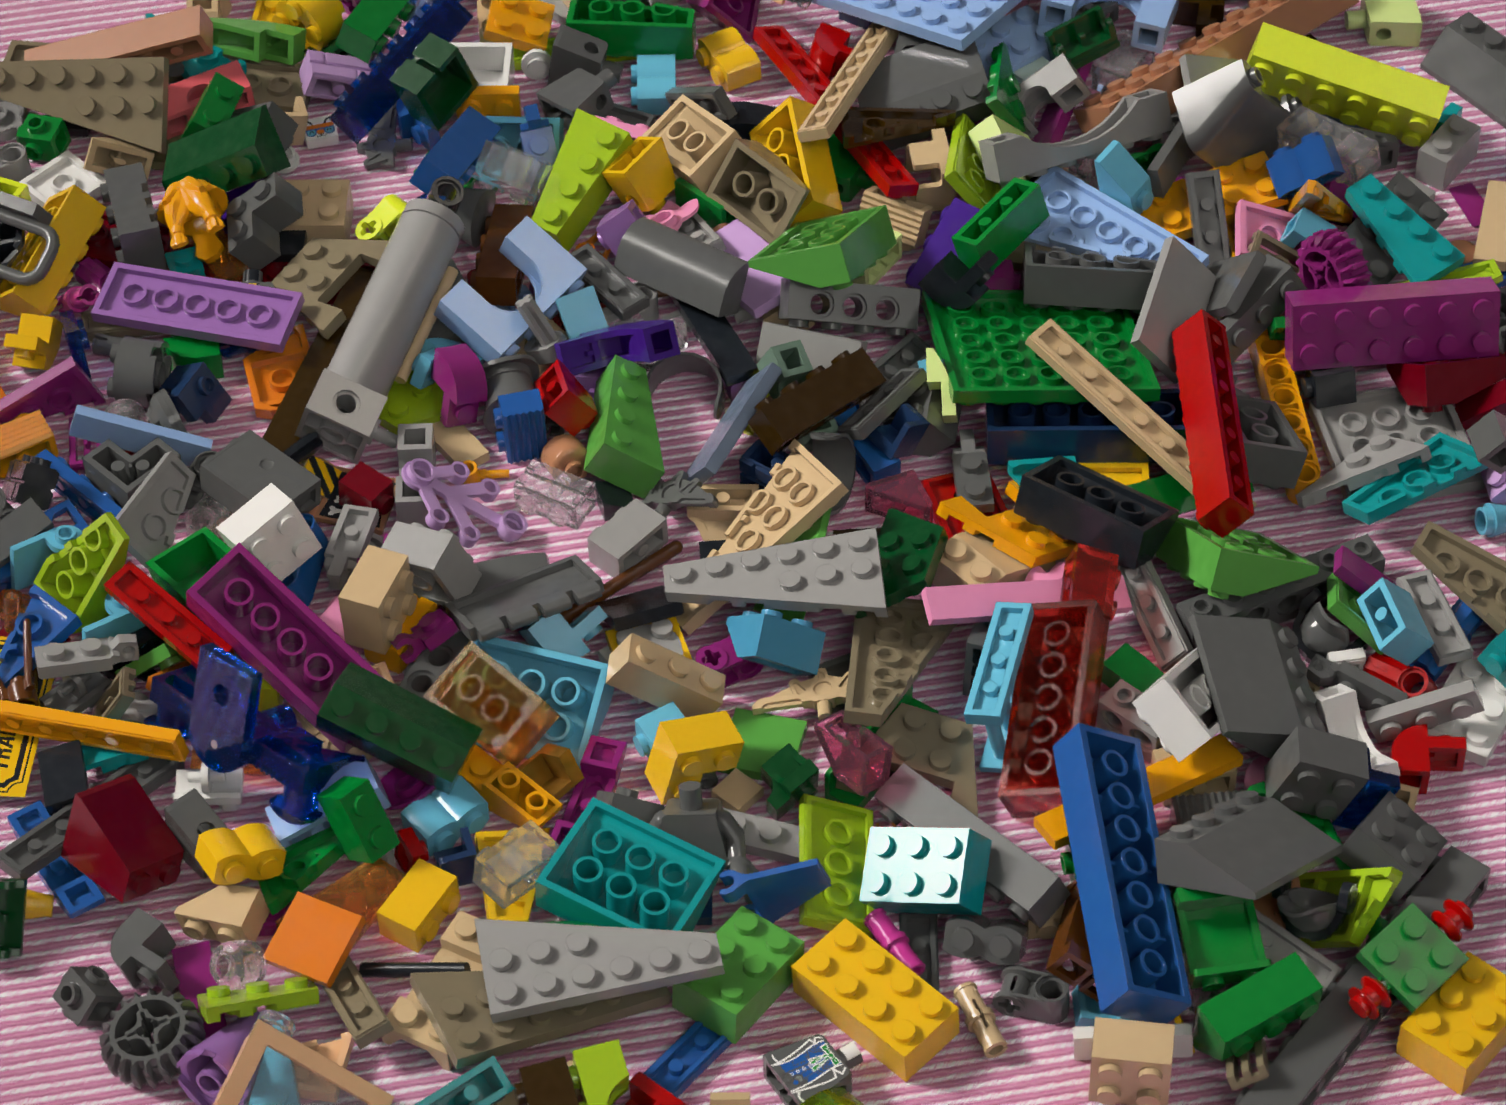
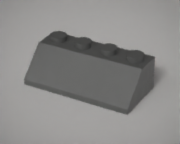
M1467 12L1446 25L1421 62L1420 68L1440 83L1450 86V90L1506 128V37L1472 13Z

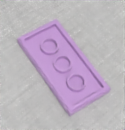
M738 219L716 231L725 244L726 250L724 252L747 262L769 245ZM749 268L740 306L756 319L777 307L780 302L781 278L783 277Z

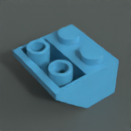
M762 609L761 613L745 610L742 615L727 617L726 624L738 658L796 676L817 675L826 632L813 629L812 622L803 619H792L791 622L782 619L783 613L771 609Z

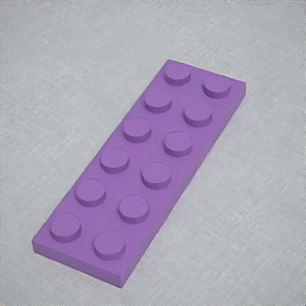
M114 262L93 306L91 316L94 322L282 353L304 304V297L302 292Z

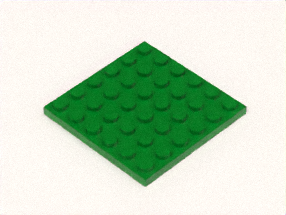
M922 290L921 304L937 355L949 376V394L952 403L971 406L976 403H994L997 405L1029 403L1041 405L1045 402H1062L1074 405L1079 402H1089L1025 344L1028 336L1050 318L1144 403L1160 401L1161 388L1150 361L1130 343L1136 326L1130 311L1127 309H1117L1115 312H1102L1092 307H1083L1081 310H1068L1063 306L1049 305L1047 308H1034L1029 304H1023L1022 290H988L970 307L956 310L938 304Z

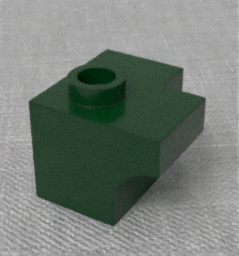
M790 743L761 766V779L772 791L767 799L766 811L774 820L778 821L797 805L804 793L815 796L818 792L816 788L818 787L819 768L810 759H805Z

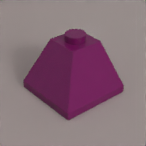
M687 0V3L696 12L701 13L711 22L723 29L734 27L744 41L747 43L754 41L752 37L757 23L760 0Z

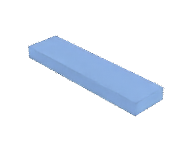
M78 404L68 434L69 436L100 444L110 439L121 449L135 453L158 437L181 455V460L186 466H190L195 457L200 453L211 451L213 440Z

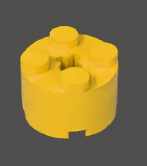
M281 0L276 6V14L272 17V22L306 28L305 49L313 47L321 51L338 37L344 22L342 14L345 12V9L340 0Z

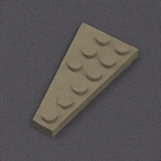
M1428 520L1410 553L1426 568L1430 569L1441 582L1499 635L1506 629V561Z
M908 598L887 607L888 618L876 617L875 612L866 611L867 616L864 618L856 619L855 617L843 723L854 724L858 727H881L957 624L929 626L923 600Z

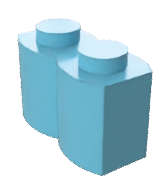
M675 54L637 55V64H631V84H637V86H631V106H638L639 111L653 115H663L671 105L665 97V93L671 88L676 87Z
M462 776L458 777L450 794L436 789L432 794L425 796L423 799L413 801L401 812L403 829L412 827L418 839L425 842L429 856H433L435 852L452 848L456 841L461 838L460 828L468 827L470 834H474L482 830L490 819L488 802Z

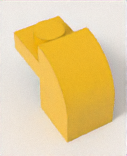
M21 313L18 334L6 333L3 346L14 352L12 365L40 370L50 369L59 351L64 323L50 316Z

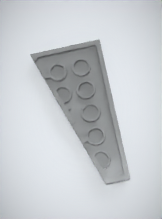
M876 528L663 565L664 589L668 602L709 605L714 600L731 601L732 606L746 607L747 603L763 604L765 609L818 613L824 608L841 609L845 615H857V611L875 612L876 617L888 618Z
M474 919L489 1010L493 1023L725 974L716 933Z

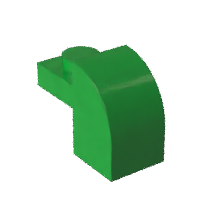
M171 334V337L163 338L170 346V348L165 349L166 354L171 355L172 371L176 366L204 362L216 379L225 378L219 342Z

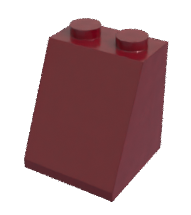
M127 774L75 794L61 857L121 903L143 896L177 881L181 872L180 866L184 849L133 775Z

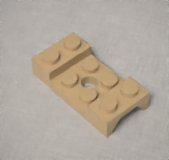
M459 910L440 937L441 948L431 962H468L470 964V971H483L474 919L479 918ZM412 989L406 998L399 996L386 1015L394 1030L382 1037L383 1042L391 1045L402 1039L427 1050L443 1069L450 1072L454 1064L414 990Z

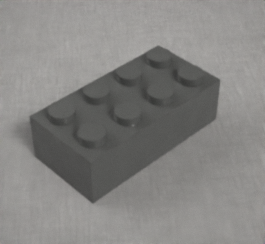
M1400 171L1386 185L1391 192L1435 230L1449 216L1446 211ZM1357 217L1345 231L1348 233L1349 239H1356L1358 249H1363L1362 255L1365 260L1369 261L1367 267L1373 274L1370 276V281L1373 285L1389 284L1398 273L1393 266L1394 259L1386 249L1382 250L1376 242L1377 236L1373 230L1365 227L1360 218Z

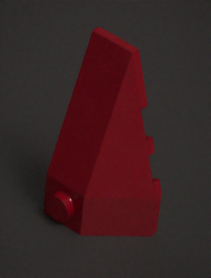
M1499 352V356L1386 364V369L1407 405L1421 406L1422 412L1443 411V405L1457 404L1506 378V352Z

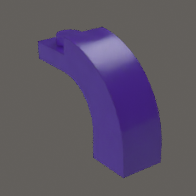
M649 320L611 326L579 334V337L554 344L557 359L573 375L606 367L615 355L633 362L651 363L681 354L673 320Z

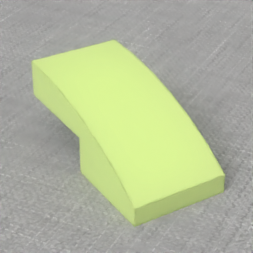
M926 348L929 390L941 389L944 423H957L956 403H952L949 394V376L935 350L933 348Z

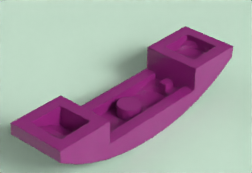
M591 735L580 762L584 779L575 786L562 820L557 819L546 846V853L554 854L590 800L593 797L596 798L598 790L615 793L627 750V742Z

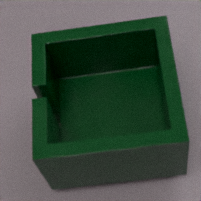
M430 32L412 52L413 59L407 58L396 69L389 80L411 117L439 132L479 84L458 47Z

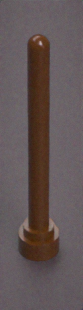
M678 540L670 542L603 584L605 591L602 592V597L579 606L573 603L571 609L560 614L569 624L572 623L587 608L595 606L597 602L606 600L681 553L683 550L682 543Z

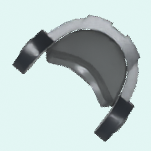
M1318 588L1311 591L1297 607L1299 613L1294 620L1292 631L1298 638L1297 647L1299 653L1305 658L1306 662L1310 663L1315 654L1327 659V652L1362 647L1365 651L1369 645L1360 637L1350 644L1349 629L1328 617L1320 603L1324 593Z
M1290 881L1273 890L1271 895L1277 899L1279 913L1288 932L1299 939L1306 938L1311 939V941H1321L1332 937V934L1341 927L1346 916L1353 913L1357 902L1358 887L1355 883L1344 882L1338 895L1312 888H1291Z

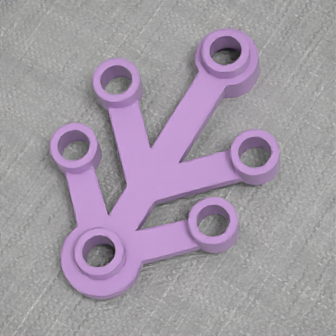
M415 458L407 462L402 468L401 476L408 487L419 492L429 512L425 517L428 527L440 531L450 519L449 513L440 506L435 495L437 494L444 498L459 528L456 534L459 538V543L465 548H472L480 538V531L472 524L467 512L497 528V535L505 542L519 540L528 528L527 520L521 513L508 510L503 515H500L472 499L479 497L484 502H493L500 493V486L496 481L489 478L483 479L482 482L463 484L470 475L468 466L463 462L454 461L451 465L434 467L423 458ZM448 479L455 486H449L440 480Z

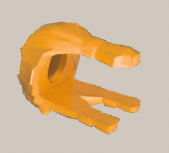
M186 176L180 181L171 183L167 187L165 196L158 205L157 220L169 229L171 248L173 250L180 249L187 245L189 241L186 236L194 240L196 246L195 255L200 261L209 264L219 259L224 246L217 238L216 232L225 227L221 217L229 205L227 195L223 189L205 180L195 179L192 176Z

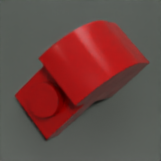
M822 22L815 32L809 57L830 80L831 77H835L853 48L848 47L851 33Z
M1427 724L1415 725L1403 730L1395 738L1390 758L1398 761L1401 776L1389 779L1388 781L1419 788L1418 794H1427L1430 771H1463L1467 750L1466 737H1452L1449 735L1428 736Z

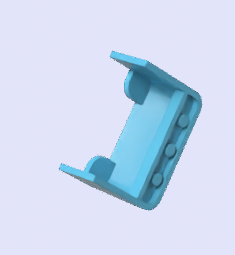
M61 525L11 546V588L16 592L33 585V581L46 558L53 553L61 551L65 548L64 544L69 540L79 537L83 531L75 526ZM107 594L105 597V610L110 616L83 627L82 640L86 638L115 637L117 634H130L146 625L111 595Z

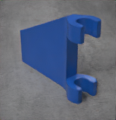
M818 858L751 874H742L734 870H726L719 874V878L725 886L732 885L727 889L719 890V894L726 903L736 902L747 893L753 903L747 904L744 907L771 923H774L831 886V879Z

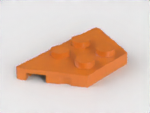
M303 323L293 327L294 333L289 336L282 353L260 350L253 352L243 359L244 370L257 418L273 419L310 349Z

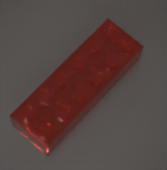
M1096 599L1032 603L1034 616L1014 684L998 798L1012 818L1036 817L1063 804L1052 746L1078 723L1096 726L1109 629V620Z

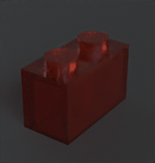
M1081 543L1075 546L1065 559L1057 621L1098 633L1107 621L1111 622L1114 619L1117 611L1114 591L1117 589L1121 579V571L1117 570L1119 555Z

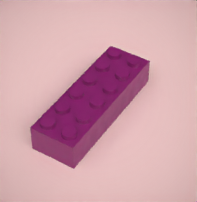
M1491 276L1286 291L1285 357L1292 371L1347 366L1499 356L1501 291Z
M240 542L186 591L187 607L209 628L231 645L245 662L314 727L316 726L317 714L331 688L350 662L382 677ZM316 728L344 755L353 747Z

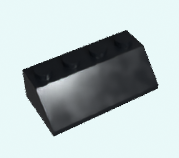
M1057 455L1022 475L1014 513L1026 518V521L1030 524L1043 526L1056 532V535L1062 539L1073 540L1085 546L1091 553L1102 554L1115 560L1119 566L1134 570L1153 559L1178 518L1180 511L1061 455Z

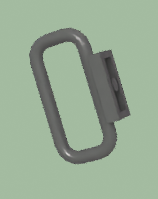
M0 191V222L45 238L46 247L34 270L26 273L0 264V278L23 286L37 284L49 272L60 246L57 232L49 226L53 216L39 204Z

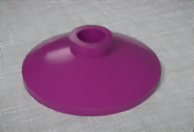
M395 767L380 780L392 805L385 810L405 808L413 801L423 799L435 788Z

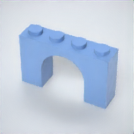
M1041 0L1038 25H1047L1053 28L1074 18L1076 12L1086 4L1116 1L1119 5L1128 8L1136 16L1130 46L1157 53H1162L1179 5V0Z
M528 216L505 237L499 252L529 278L535 291V302L545 317L550 320L553 319L559 312L555 300L582 289L585 285L582 279L587 268ZM463 279L439 301L433 314L486 362L505 356L516 355L520 350L518 344L524 338L530 341L535 337L519 311H506L491 305Z

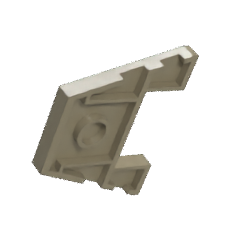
M312 238L271 283L277 289L302 292L304 304L300 313L311 326H315L319 330V333L325 339H329L347 318L342 309L327 303L364 263L377 266L389 240Z
M901 703L837 778L836 788L868 798L879 767L896 772L905 763L929 782L952 789L950 797L978 817L973 724H966L964 721Z

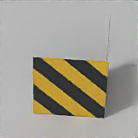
M312 455L303 467L321 479V495L329 499L342 471Z

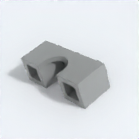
M1063 53L1019 84L1021 92L1018 93V97L1026 110V117L1023 118L1026 131L1023 133L1031 139L1039 132L1035 126L1034 119L1036 113L1044 105L1057 103L1067 113L1092 94L1076 68Z
M433 423L398 424L397 454L399 476H396L395 488L397 520L407 524L417 522L431 529L425 522V517L429 512L419 492L405 484L401 476V470L407 462L415 458H423L436 467Z

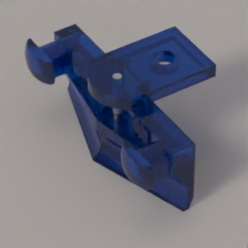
M212 642L200 646L197 669L193 665H189L152 677L150 700L158 705L157 714L146 717L144 724L180 730L184 741L190 740L200 760L215 772L229 773L252 764L256 769L260 768L261 772L265 771L266 776L270 774L271 779L275 778V780L284 785L282 794H277L270 798V806L277 816L290 824L305 825L319 820L323 814L317 810L319 801L316 796L320 794V790L326 786L331 777L343 766L355 761L365 762V756L322 747V740L297 726V719L293 710L285 704L259 711L258 704L263 674Z

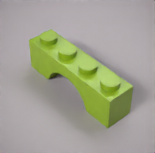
M619 1039L572 1051L573 1065L568 1066L574 1089H579L583 1101L578 1102L579 1105H613L619 1097L629 1091V1073Z

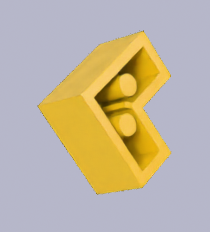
M726 710L662 721L659 723L644 773L662 805H665L668 799L680 798L679 785L686 781H697L700 783L704 773L736 768L743 749L744 740Z

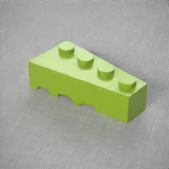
M579 108L576 109L532 216V220L568 252L613 190L603 177L602 172L634 142L629 132Z

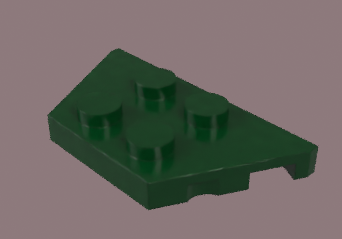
M888 509L878 535L887 607L895 605L909 596L921 594L925 587H931L949 538L944 527L896 509ZM857 611V615L854 616L856 619H861L867 616V612Z

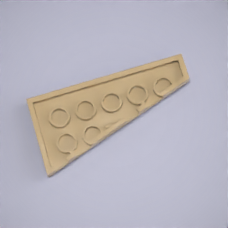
M794 438L788 446L791 452L782 465L779 463L774 465L769 472L772 479L764 489L754 492L724 533L727 540L718 551L712 549L706 558L792 543L803 532L809 530L813 523L824 513L834 507L849 490ZM714 600L709 605L683 603L684 613H682L683 615L676 616L677 622L688 635H691L697 628L704 625L707 619L729 601Z

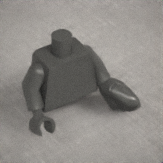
M697 781L681 783L679 785L680 798L668 799L665 809L656 812L649 823L725 860L726 865L724 869L734 870L742 874L759 872L752 862L746 858L743 828L729 811L723 809L720 799L702 798L701 783ZM746 893L743 896L745 902L748 904L753 903Z

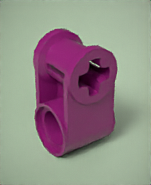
M730 636L711 645L703 646L697 651L695 658L696 662L726 675L725 688L742 680L753 678L764 668V665L738 658Z

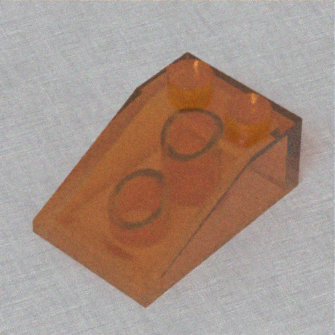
M471 640L423 695L429 702L483 728L477 743L503 765L509 761L515 767L519 765L560 717L541 697Z

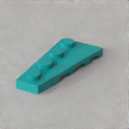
M1372 174L1346 189L1345 199L1365 227L1373 230L1377 236L1376 242L1382 250L1386 249L1394 259L1393 266L1399 274L1404 273L1409 282L1439 280L1463 265L1465 255Z

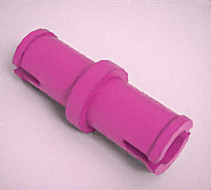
M92 284L72 287L65 294L58 297L56 307L59 305L63 306V308L58 309L63 315L82 313L95 304L99 293L93 294V291L98 289Z
M883 908L871 911L865 917L864 925L871 931L880 943V946L918 976L922 975L926 965L909 945L910 940L906 933L896 928Z

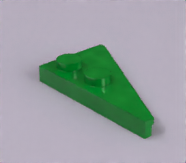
M1001 42L991 52V58L993 61L996 60V63L989 67L987 89L991 95L985 98V102L998 118L1025 132L1026 128L1023 118L1026 117V110L1018 97L1021 88L1017 78L1013 75L1007 45Z
M332 827L286 847L287 853L282 873L271 879L258 880L265 902L272 915L282 910L295 898L298 891L302 892L345 854Z

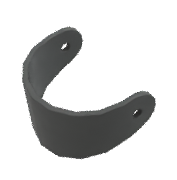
M680 352L681 354L661 359L652 366L647 375L651 396L661 382L676 374L698 372L710 377L718 385L713 416L714 419L720 418L726 396L718 368L708 358L693 352Z
M811 431L813 456L849 490L832 507L830 514L832 516L839 513L845 507L851 495L856 472V450L853 439L848 434Z

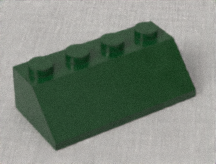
M266 104L169 143L162 177L165 192L171 183L180 181L186 176L205 180L227 192L290 167L291 165Z
M352 662L347 665L331 688L317 714L315 726L447 794H450L483 731V728Z

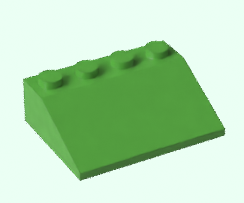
M883 205L795 223L748 261L749 268L818 288L832 286L833 290H840L853 285L852 281L863 276L866 269L875 266L877 259L887 256V251L897 243L887 206Z
M1184 518L1176 519L1156 552V557L1167 563V569L1179 572L1181 578L1194 581L1193 585L1208 590V595L1226 600L1229 599L1230 594L1244 597L1318 574L1319 566L1262 533L1236 528L1224 538H1221L1212 530L1204 529L1198 521Z

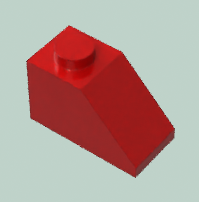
M557 359L534 384L536 389L539 388L544 414L575 437L581 430L587 429L593 423L598 412L592 396L568 368Z

